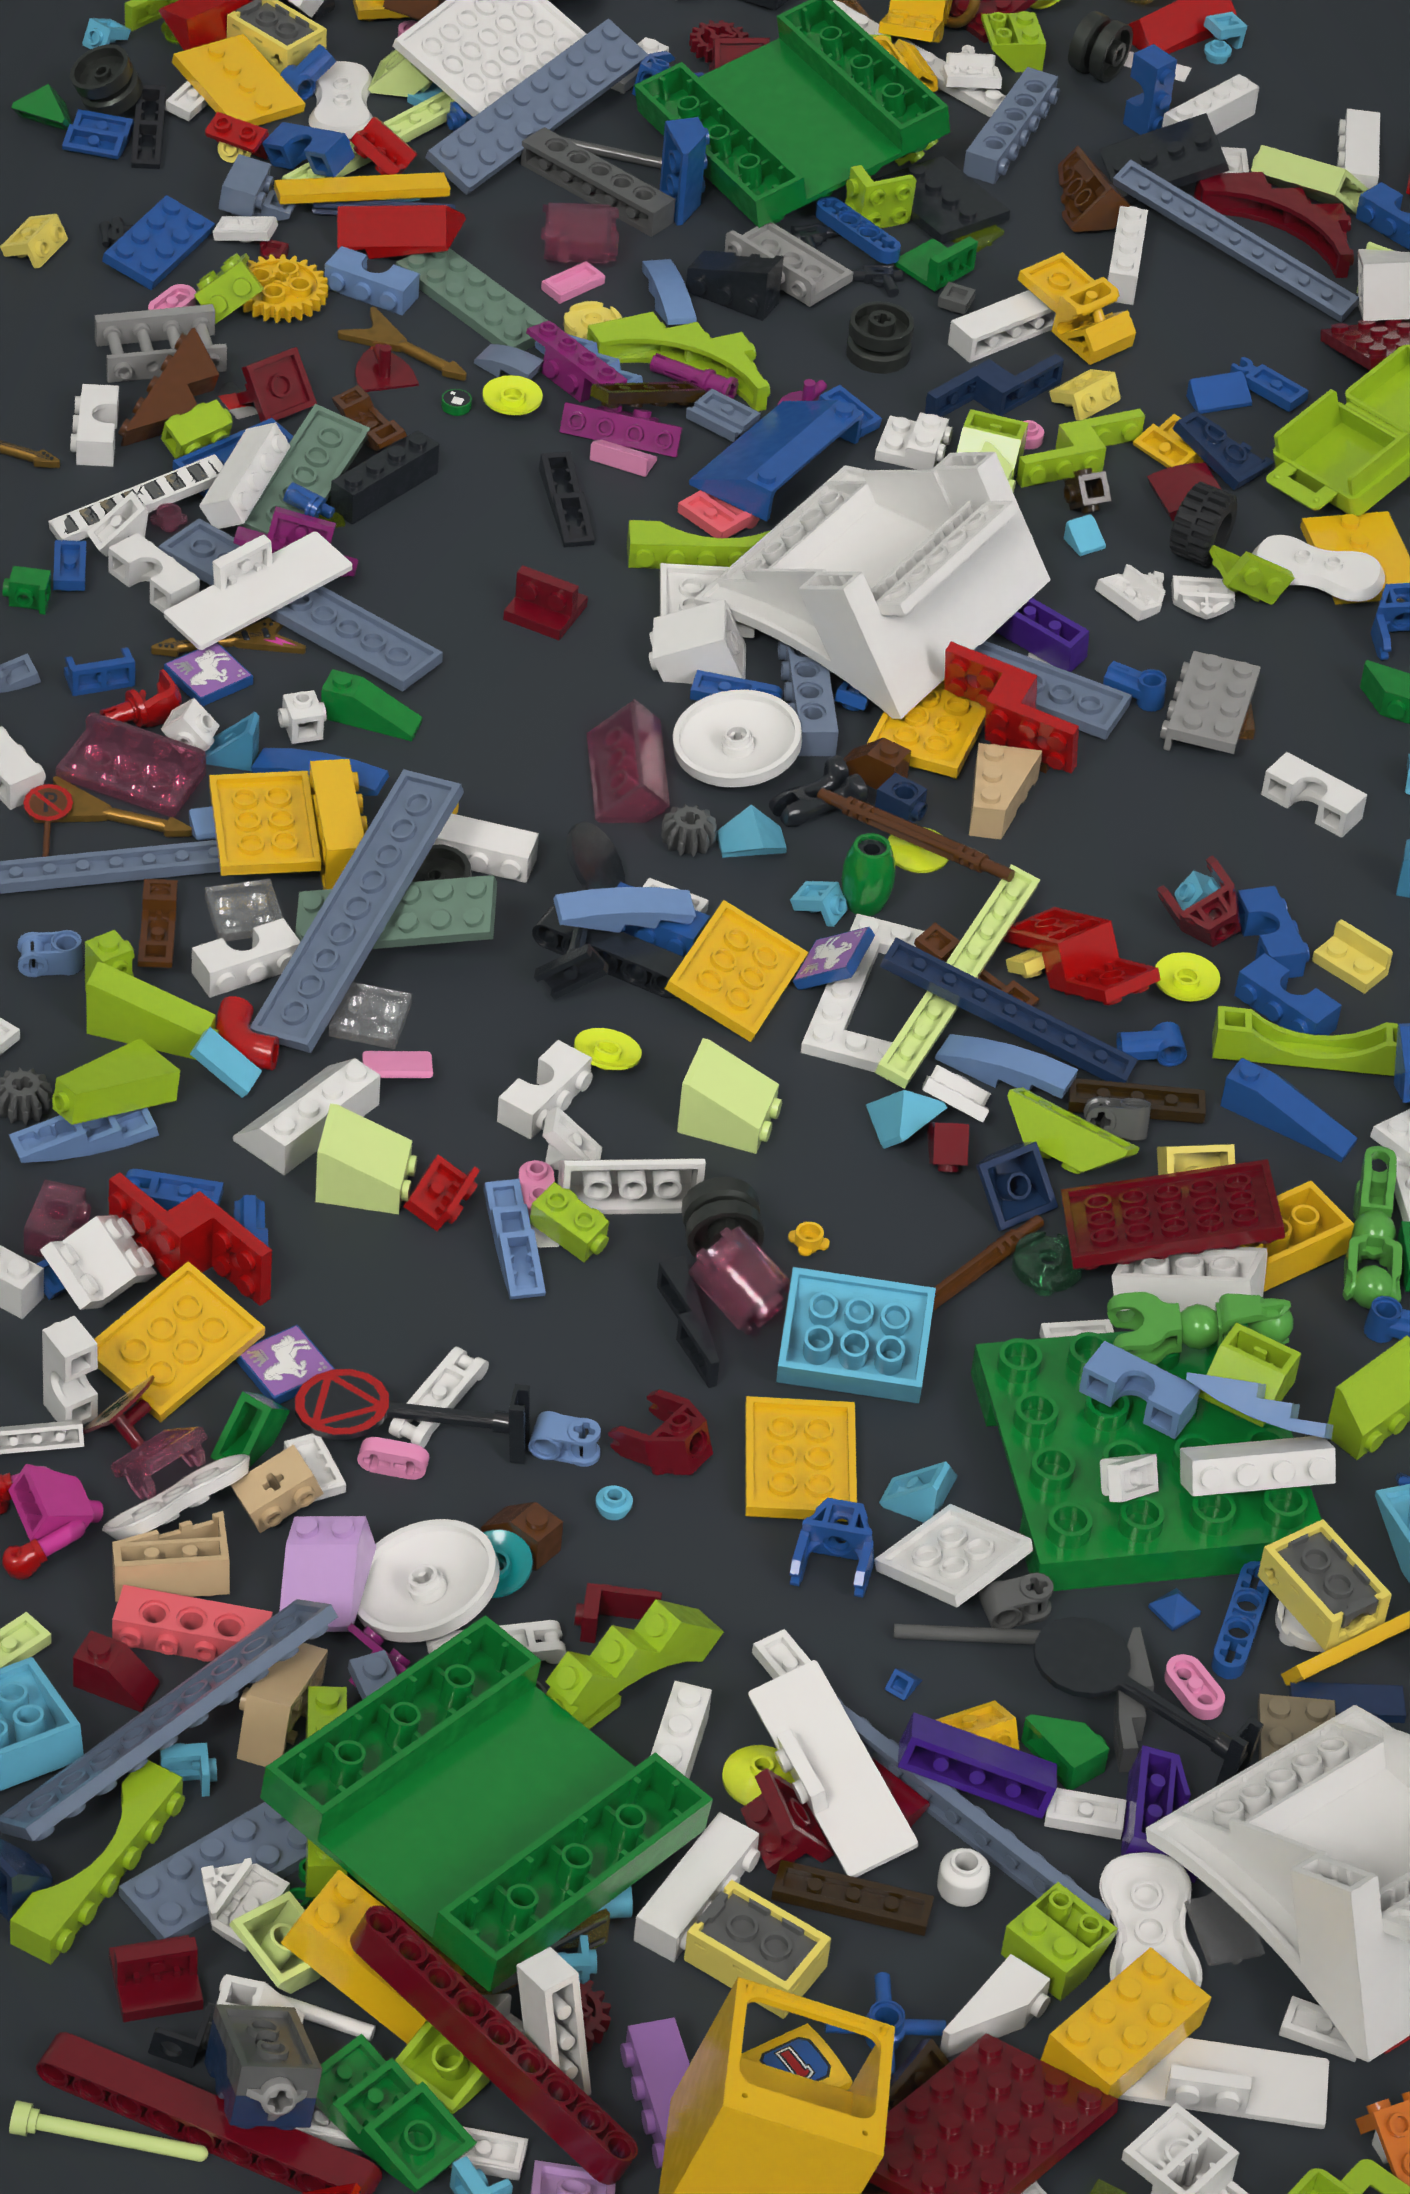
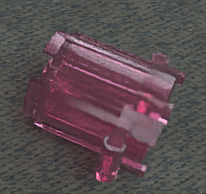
M548 202L547 205L543 204L542 211L546 212L545 227H541V239H545L543 258L546 261L562 263H583L587 261L588 263L605 264L616 262L615 256L618 254L619 232L616 231V218H619L618 207L603 204Z
M738 1226L733 1230L727 1227L720 1232L723 1237L709 1250L706 1251L702 1248L695 1255L698 1260L690 1268L688 1274L738 1330H743L746 1335H750L752 1328L749 1324L754 1321L760 1328L783 1308L781 1305V1301L784 1299L782 1295L785 1292L789 1295L791 1281L742 1226Z

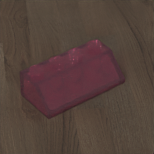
M634 699L587 733L595 820L599 823H646L656 815L663 813L670 806L660 719Z

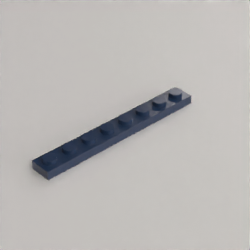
M897 937L894 939L880 965L881 968L1105 1081L1126 1083L1138 1060Z

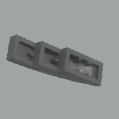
M1134 1627L1127 1644L1131 1660V1669L1128 1676L1153 1691L1154 1682L1141 1628ZM1117 1690L1114 1705V1746L1118 1772L1122 1773L1130 1771L1137 1757L1139 1749L1137 1741H1142L1146 1722L1145 1710L1149 1709Z

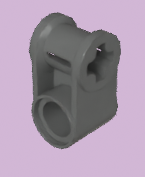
M1098 1096L1089 1099L1085 1104L1083 1111L1086 1121L1119 1138L1127 1140L1147 1139L1151 1110L1150 1102L1138 1098L1120 1099ZM1098 1112H1104L1105 1115H1102L1101 1120H1095Z
M1030 1573L1026 1576L1005 1581L991 1582L980 1590L978 1597L991 1628L1011 1629L1016 1626L1046 1620L1051 1613L1052 1607L1049 1598L1052 1596L1054 1587L1053 1582L1048 1576L1041 1573ZM1033 1583V1590H1030V1586ZM1038 1605H1041V1610L1038 1612Z

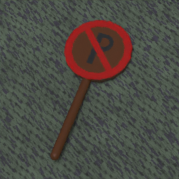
M53 784L39 785L31 789L26 794L23 802L26 814L33 820L44 823L42 857L49 856L51 823L66 818L73 807L72 795L67 789Z

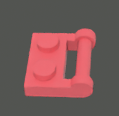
M701 490L678 503L677 512L714 538H729L744 528H754L759 521L758 517Z

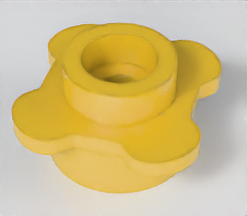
M803 1222L797 1226L796 1230H792L788 1234V1240L798 1247V1253L802 1256H810L817 1250L829 1248V1239L824 1238L823 1228L815 1222Z

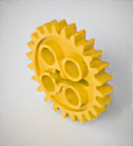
M270 254L268 260L258 256L257 263L248 260L249 269L264 289L242 305L244 313L252 311V317L254 318L263 315V321H267L272 317L276 323L281 318H285L288 323H291V317L302 321L303 314L312 317L313 311L320 312L321 305H326L328 279L324 277V271H317L316 264L308 266L307 259L297 262V256H293L289 260L286 259L285 254H282L280 259H276Z

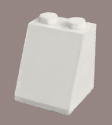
M1358 249V307L1363 321L1410 319V252Z
M725 599L654 618L653 631L649 634L652 645V652H649V661L654 671L658 670L663 682L693 684L697 670L746 679V643Z

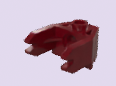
M1212 855L1205 860L1208 864L1207 868L1220 886V889L1187 909L1182 910L1164 885L1156 890L1165 909L1182 932L1214 947L1241 931L1235 884Z
M661 1389L652 1391L646 1396L647 1400L653 1403L649 1407V1411L659 1420L664 1421L651 1435L624 1426L614 1427L608 1432V1436L614 1439L610 1447L624 1458L650 1466L654 1475L665 1473L692 1475L713 1455L705 1417L689 1399Z

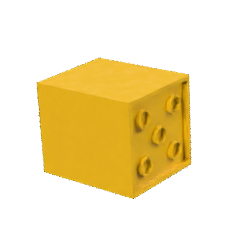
M738 1977L671 2097L659 2194H861L884 2156L895 2026ZM752 2002H759L870 2038L875 2043V2046L848 2091L741 2057L747 2005Z

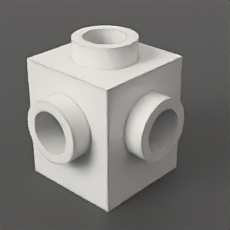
M315 691L284 694L282 708L278 709V720L280 727L286 728L291 743L323 740L324 722L327 719L326 708L323 702L319 703Z
M193 698L173 709L161 730L188 757L197 751L203 753L209 749L215 741L213 736L220 725Z

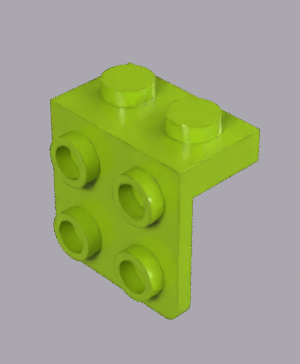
M862 165L853 166L850 169V176L846 183L847 195L845 204L881 229L905 224L911 218L917 180L910 174L874 182Z
M235 253L223 262L224 265L220 267V272L216 274L214 270L210 271L197 284L198 289L194 296L201 305L213 304L215 324L264 289L246 264L250 258L247 253L241 257L238 253Z
M1212 545L1209 553L1213 558L1212 563L1220 571L1223 577V584L1233 592L1241 591L1247 594L1254 601L1259 602L1261 600L1273 605L1295 579L1290 570L1247 551L1240 557L1215 545Z

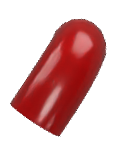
M225 997L220 1003L216 1018L218 1034L259 1069L274 1070L279 1055V1038L253 1032L249 1028L254 1011L253 1006L241 997Z

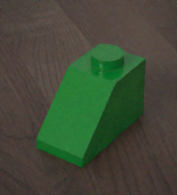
M1366 660L1360 683L1361 690L1380 715L1410 724V673Z
M242 1391L210 1458L219 1460L232 1455L245 1454L250 1456V1468L274 1444L290 1410L262 1394Z
M1034 1714L1025 1717L1021 1742L1034 1756L1057 1764V1780L1067 1790H1074L1105 1772L1109 1747L1103 1737L1095 1734L1086 1723Z

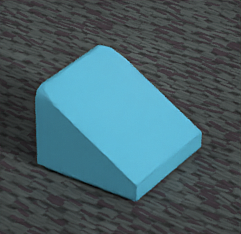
M1091 514L1067 521L1064 540L1079 556L1106 548L1102 534Z

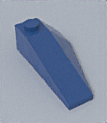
M1241 1058L1227 1075L1221 1107L1341 1163L1357 1143L1358 1138L1284 1077L1244 1058Z

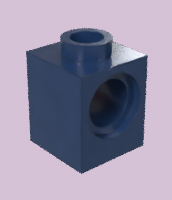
M894 773L877 789L875 807L912 823L916 820L920 821L928 808L926 803L927 788Z

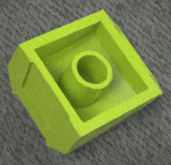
M428 2021L425 2022L395 2059L416 2085L423 2081L452 2115L476 2096L490 2081Z

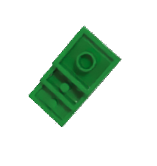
M362 2033L321 2064L322 2073L315 2105L358 2148L414 2193H417L451 2166L452 2162L457 2161L476 2146L477 2142L423 2081L416 2085L393 2057L385 2061Z

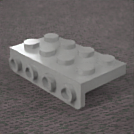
M772 222L760 228L755 227L743 235L734 230L726 234L724 252H734L736 256L748 257L751 254H760V257L774 258L776 255L784 256L780 289L809 307L853 281V271Z
M1193 651L1190 663L1184 662L1182 666L1180 680L1183 682L1177 681L1173 699L1177 701L1171 700L1169 704L1167 719H1170V721L1164 720L1160 738L1165 739L1164 750L1170 751L1173 741L1177 740L1234 754L1261 667L1247 662H1239L1213 654Z

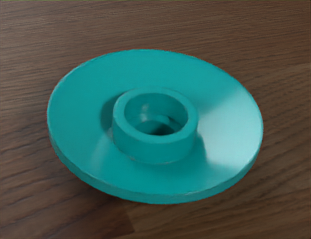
M506 1530L483 1532L494 1548L499 1561V1567L503 1568L500 1571L498 1585L492 1598L510 1595L520 1589L530 1577L533 1567L531 1550L528 1544L513 1532Z

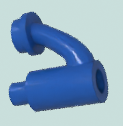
M294 482L289 485L285 492L283 501L305 512V515L316 518L322 515L331 519L335 512V508L326 504V498Z

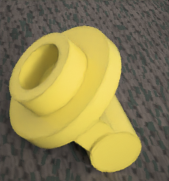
M220 141L218 143L220 157L229 163H234L238 154L250 157L252 154Z

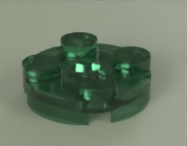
M1038 1231L1024 1236L1016 1245L1012 1260V1270L1020 1281L1034 1288L1036 1294L1051 1296L1054 1292L1072 1287L1080 1280L1082 1268L1073 1269L1067 1236L1057 1234V1238L1046 1236V1232ZM1042 1259L1047 1262L1054 1261V1264H1045L1042 1262Z

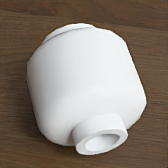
M959 1848L947 1853L940 1863L937 1879V1888L941 1897L948 1903L959 1907L973 1906L983 1900L987 1893L990 1879V1866L987 1859L981 1853L967 1848Z

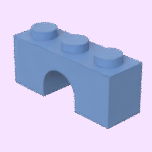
M343 246L325 263L324 277L328 279V290L399 315H403L419 298L420 273L394 264L389 270L382 273L367 271V255Z
M1104 1341L1083 1367L1079 1392L1109 1407L1122 1396H1138L1147 1402L1143 1424L1176 1439L1196 1413L1200 1388L1122 1348Z

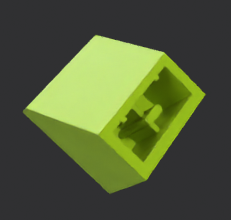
M1021 11L1019 13L994 12L992 14H981V20L991 49L1015 72H1024L1027 67L1043 72L1046 41L1035 12Z
M970 409L962 428L956 453L980 452L985 441L991 442L1013 466L1011 476L1013 480L1019 465V458L1024 454L1029 423Z
M1236 1322L1220 1344L1206 1375L1266 1384L1264 1399L1282 1401L1295 1383L1301 1353ZM1200 1389V1398L1261 1427L1265 1425L1266 1422L1249 1417L1214 1399Z
M1057 1882L1006 1926L1001 1955L1007 1959L1012 1954L1050 1978L1048 1992L1061 2002L1087 1979L1117 1934L1118 1928Z

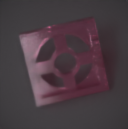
M200 1426L165 1429L111 1463L110 1467L115 1477H126L131 1489L140 1499L145 1497L150 1499L156 1495L155 1483L151 1477L155 1472L180 1456L189 1467L195 1465L200 1467L206 1463L205 1451L201 1443L207 1440L208 1437L203 1427Z

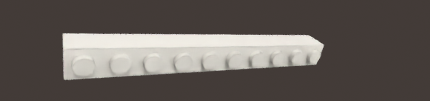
M81 1420L0 1427V1454L84 1447L83 1423Z

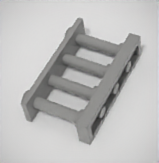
M213 304L95 315L96 346L109 345L112 355H107V382L152 379L155 375L160 377L163 372L160 368L168 354L174 356L177 351L174 347L182 333L187 335L191 328L196 329L217 371H226V343L213 345L210 337L215 335V309ZM169 340L171 349L154 350L151 341ZM139 343L142 352L124 353L121 344Z

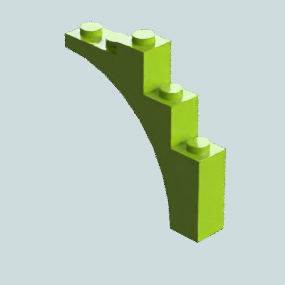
M654 312L588 325L587 340L597 342L598 353L617 358L620 360V363H651L653 356L659 353L697 369H713L718 375L738 379L739 385L736 394L743 398L752 409L758 412L766 410L767 397L770 396V386L768 381L763 379L753 362L756 359L755 347L753 343L748 341L743 332L710 338V335L702 329L698 322L666 328L665 324L659 321Z
M655 1599L634 1630L611 1625L590 1656L567 1651L546 1680V1683L550 1686L546 1695L580 1723H583L604 1703L644 1676L673 1664L687 1661L703 1662L724 1631L699 1609Z

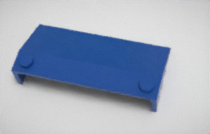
M839 400L782 401L689 479V485L764 521H768L770 519L773 497L781 486L838 437L853 444L858 443L864 412Z

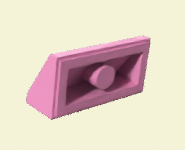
M602 439L593 441L590 448L591 461L643 477L647 476L657 461V456Z
M365 1051L362 1054V1063L380 1074V1078L433 1077L432 1055L428 1051Z

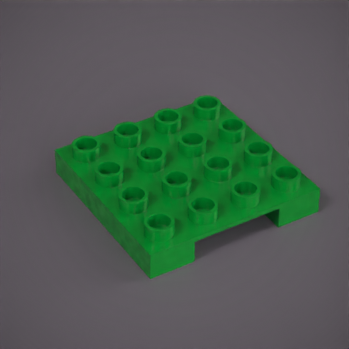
M808 0L777 15L778 39L700 77L695 75L683 62H680L634 85L638 112L663 136L665 121L693 117L699 118L703 127L708 129L710 142L709 145H706L705 151L708 165L707 169H704L703 175L758 228L770 222L775 224L781 221L786 214L812 201H818L822 197H829L834 190L846 185L850 176V169L853 166L862 165L869 176L874 175L882 166L908 153L920 152L929 143L950 133L948 105L832 0Z
M1132 1331L1098 1334L1084 1332L1075 1336L1028 1340L1014 1338L1005 1342L975 1344L971 1376L986 1427L997 1426L1023 1512L1019 1534L1031 1538L1033 1551L1025 1557L1029 1574L1041 1573L1048 1576L1053 1582V1591L1240 1574L1244 1564L1250 1561H1261L1265 1546L1322 1520L1310 1486L1192 1496L1180 1483V1448L1294 1438L1291 1431L1269 1423H1265L1261 1427L1199 1397L1196 1413L1176 1439H1173L1143 1424L1147 1405L1144 1399L1134 1395H1125L1118 1398L1109 1407L1079 1392L1083 1367L1101 1344L1106 1341L1113 1345L1118 1335ZM1217 1341L1210 1347L1201 1350L1190 1348L1182 1343V1352L1166 1355L1156 1366L1186 1380L1187 1372L1206 1375L1218 1350ZM1156 1454L1159 1491L1125 1502H1109V1496L1102 1494L1100 1460L1113 1457Z
M485 1615L267 1765L260 1798L488 1992H491L517 1972V1964L552 1946L703 1832L706 1828L713 1798L656 1752L636 1767L633 1766L536 1687L541 1659Z

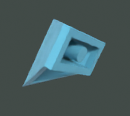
M753 805L739 813L717 830L716 833L722 858L787 852L781 827Z
M907 1090L899 1091L866 1104L883 1149L904 1142L948 1108L943 1101Z
M945 1461L893 1477L879 1503L885 1509L924 1523L939 1512L958 1475Z

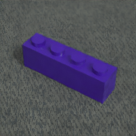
M1034 598L1025 603L995 631L1049 664L1072 672L1087 658L1090 631Z
M913 1712L899 1742L898 1768L1040 1819L1043 1818L1057 1789L1056 1763Z

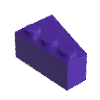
M1142 1745L1128 1775L1121 1856L1142 1852L1167 1855L1147 1842L1146 1827L1189 1803L1191 1793L1180 1755ZM1184 1867L1190 1881L1195 1883L1197 1876Z

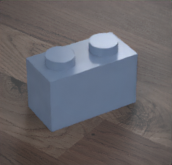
M238 154L222 185L218 209L240 216H253L257 209L261 210L266 193H269L270 189H272L274 177L270 176L272 164Z

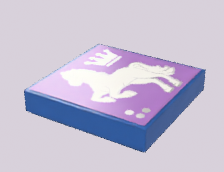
M218 642L203 650L197 649L164 664V670L175 684L191 699L195 698L202 707L253 685V675Z
M870 926L817 939L793 979L797 989L803 990L852 978L875 937Z
M298 1324L254 1343L235 1359L263 1395L278 1404L294 1398L302 1384L316 1374L335 1369Z

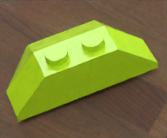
M1023 1087L1010 1089L1007 1097L1023 1142L1036 1141L1043 1158L1051 1159L1053 1157L1061 1161V1166L1069 1172L1080 1174L1081 1172L1094 1170L1136 1155L1140 1147L1115 1136Z

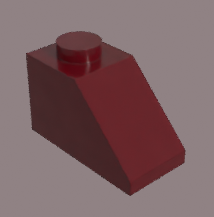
M928 1122L929 1164H938V1171L959 1172V1165L968 1166L969 1124Z
M90 1630L73 1656V1687L138 1712L145 1710L160 1686L158 1678L125 1643Z

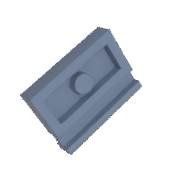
M714 389L709 390L694 403L692 408L688 407L686 410V419L732 442H735L739 435L742 436L760 421L761 415L760 412Z

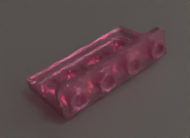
M91 712L86 717V730L57 765L56 776L70 783L174 818L206 776V753L200 748Z

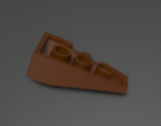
M1078 145L1058 164L1059 185L1063 188L1064 193L1060 197L1061 202L1065 205V210L1062 211V218L1074 232L1114 229L1117 226L1120 206H1131L1124 196Z

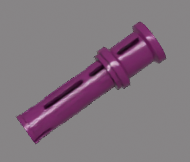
M659 353L653 356L650 363V371L680 382L689 381L706 390L705 394L709 390L714 389L734 399L738 390L739 383L737 378L723 377L716 374V371L713 369H697Z

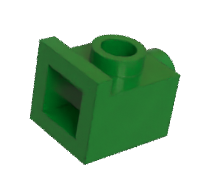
M13 566L10 578L4 579L2 592L3 597H9V606L39 610V614L45 615L51 596V570Z

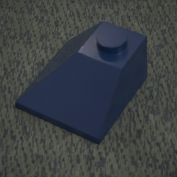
M1036 1141L1016 1143L987 1155L976 1165L998 1231L1058 1207Z
M0 1838V1913L10 1923V1919L32 1892L52 1887L53 1877L44 1864H38L27 1852Z

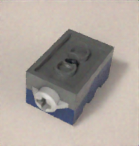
M216 2004L204 2063L210 2077L215 2078V2090L218 2097L224 2099V2112L229 2124L243 2129H252L256 2126L277 2127L282 2130H293L296 2127L310 2128L322 2067L295 2007Z

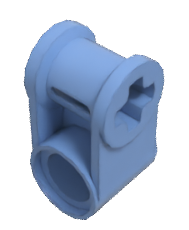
M72 930L41 933L28 932L21 935L18 939L17 948L21 953V957L18 960V969L27 977L69 976L80 972L83 968L82 939L77 932ZM32 941L34 942V950H31ZM32 959H35L34 968L32 967Z
M553 1411L541 1412L537 1417L528 1448L532 1455L542 1460H554L575 1464L580 1467H588L594 1465L600 1458V1447L597 1442L600 1439L601 1428L596 1421L589 1418L567 1416ZM587 1428L589 1432L585 1438V1429ZM583 1447V1456H580V1450Z

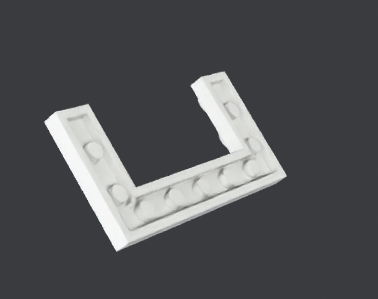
M857 913L850 931L870 926L875 937L852 978L827 983L802 1041L801 1053L875 1072L879 1062L893 1042L847 1031V1027L878 953L886 954L896 937L915 946V939L924 931Z

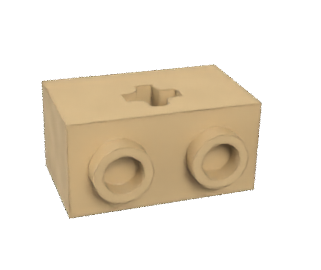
M294 1444L231 1484L239 1502L259 1533L278 1525L284 1518L300 1508L309 1506L316 1498L324 1494L314 1474Z

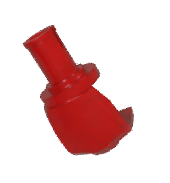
M162 669L160 670L159 682L157 683V695L146 700L145 690L142 689L139 693L135 689L128 690L125 693V702L100 710L101 721L107 730L130 720L139 727H152L164 724L171 711L181 705V693L169 674Z

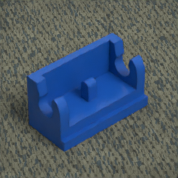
M121 648L123 658L75 665L72 656L65 657L67 667H64V676L72 696L135 686V660L129 648Z

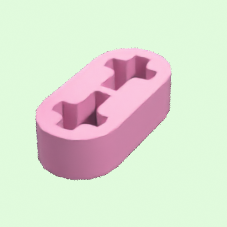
M369 1437L363 1440L357 1457L358 1464L366 1471L412 1480L420 1479L425 1475L430 1459L427 1450L419 1445L380 1437Z

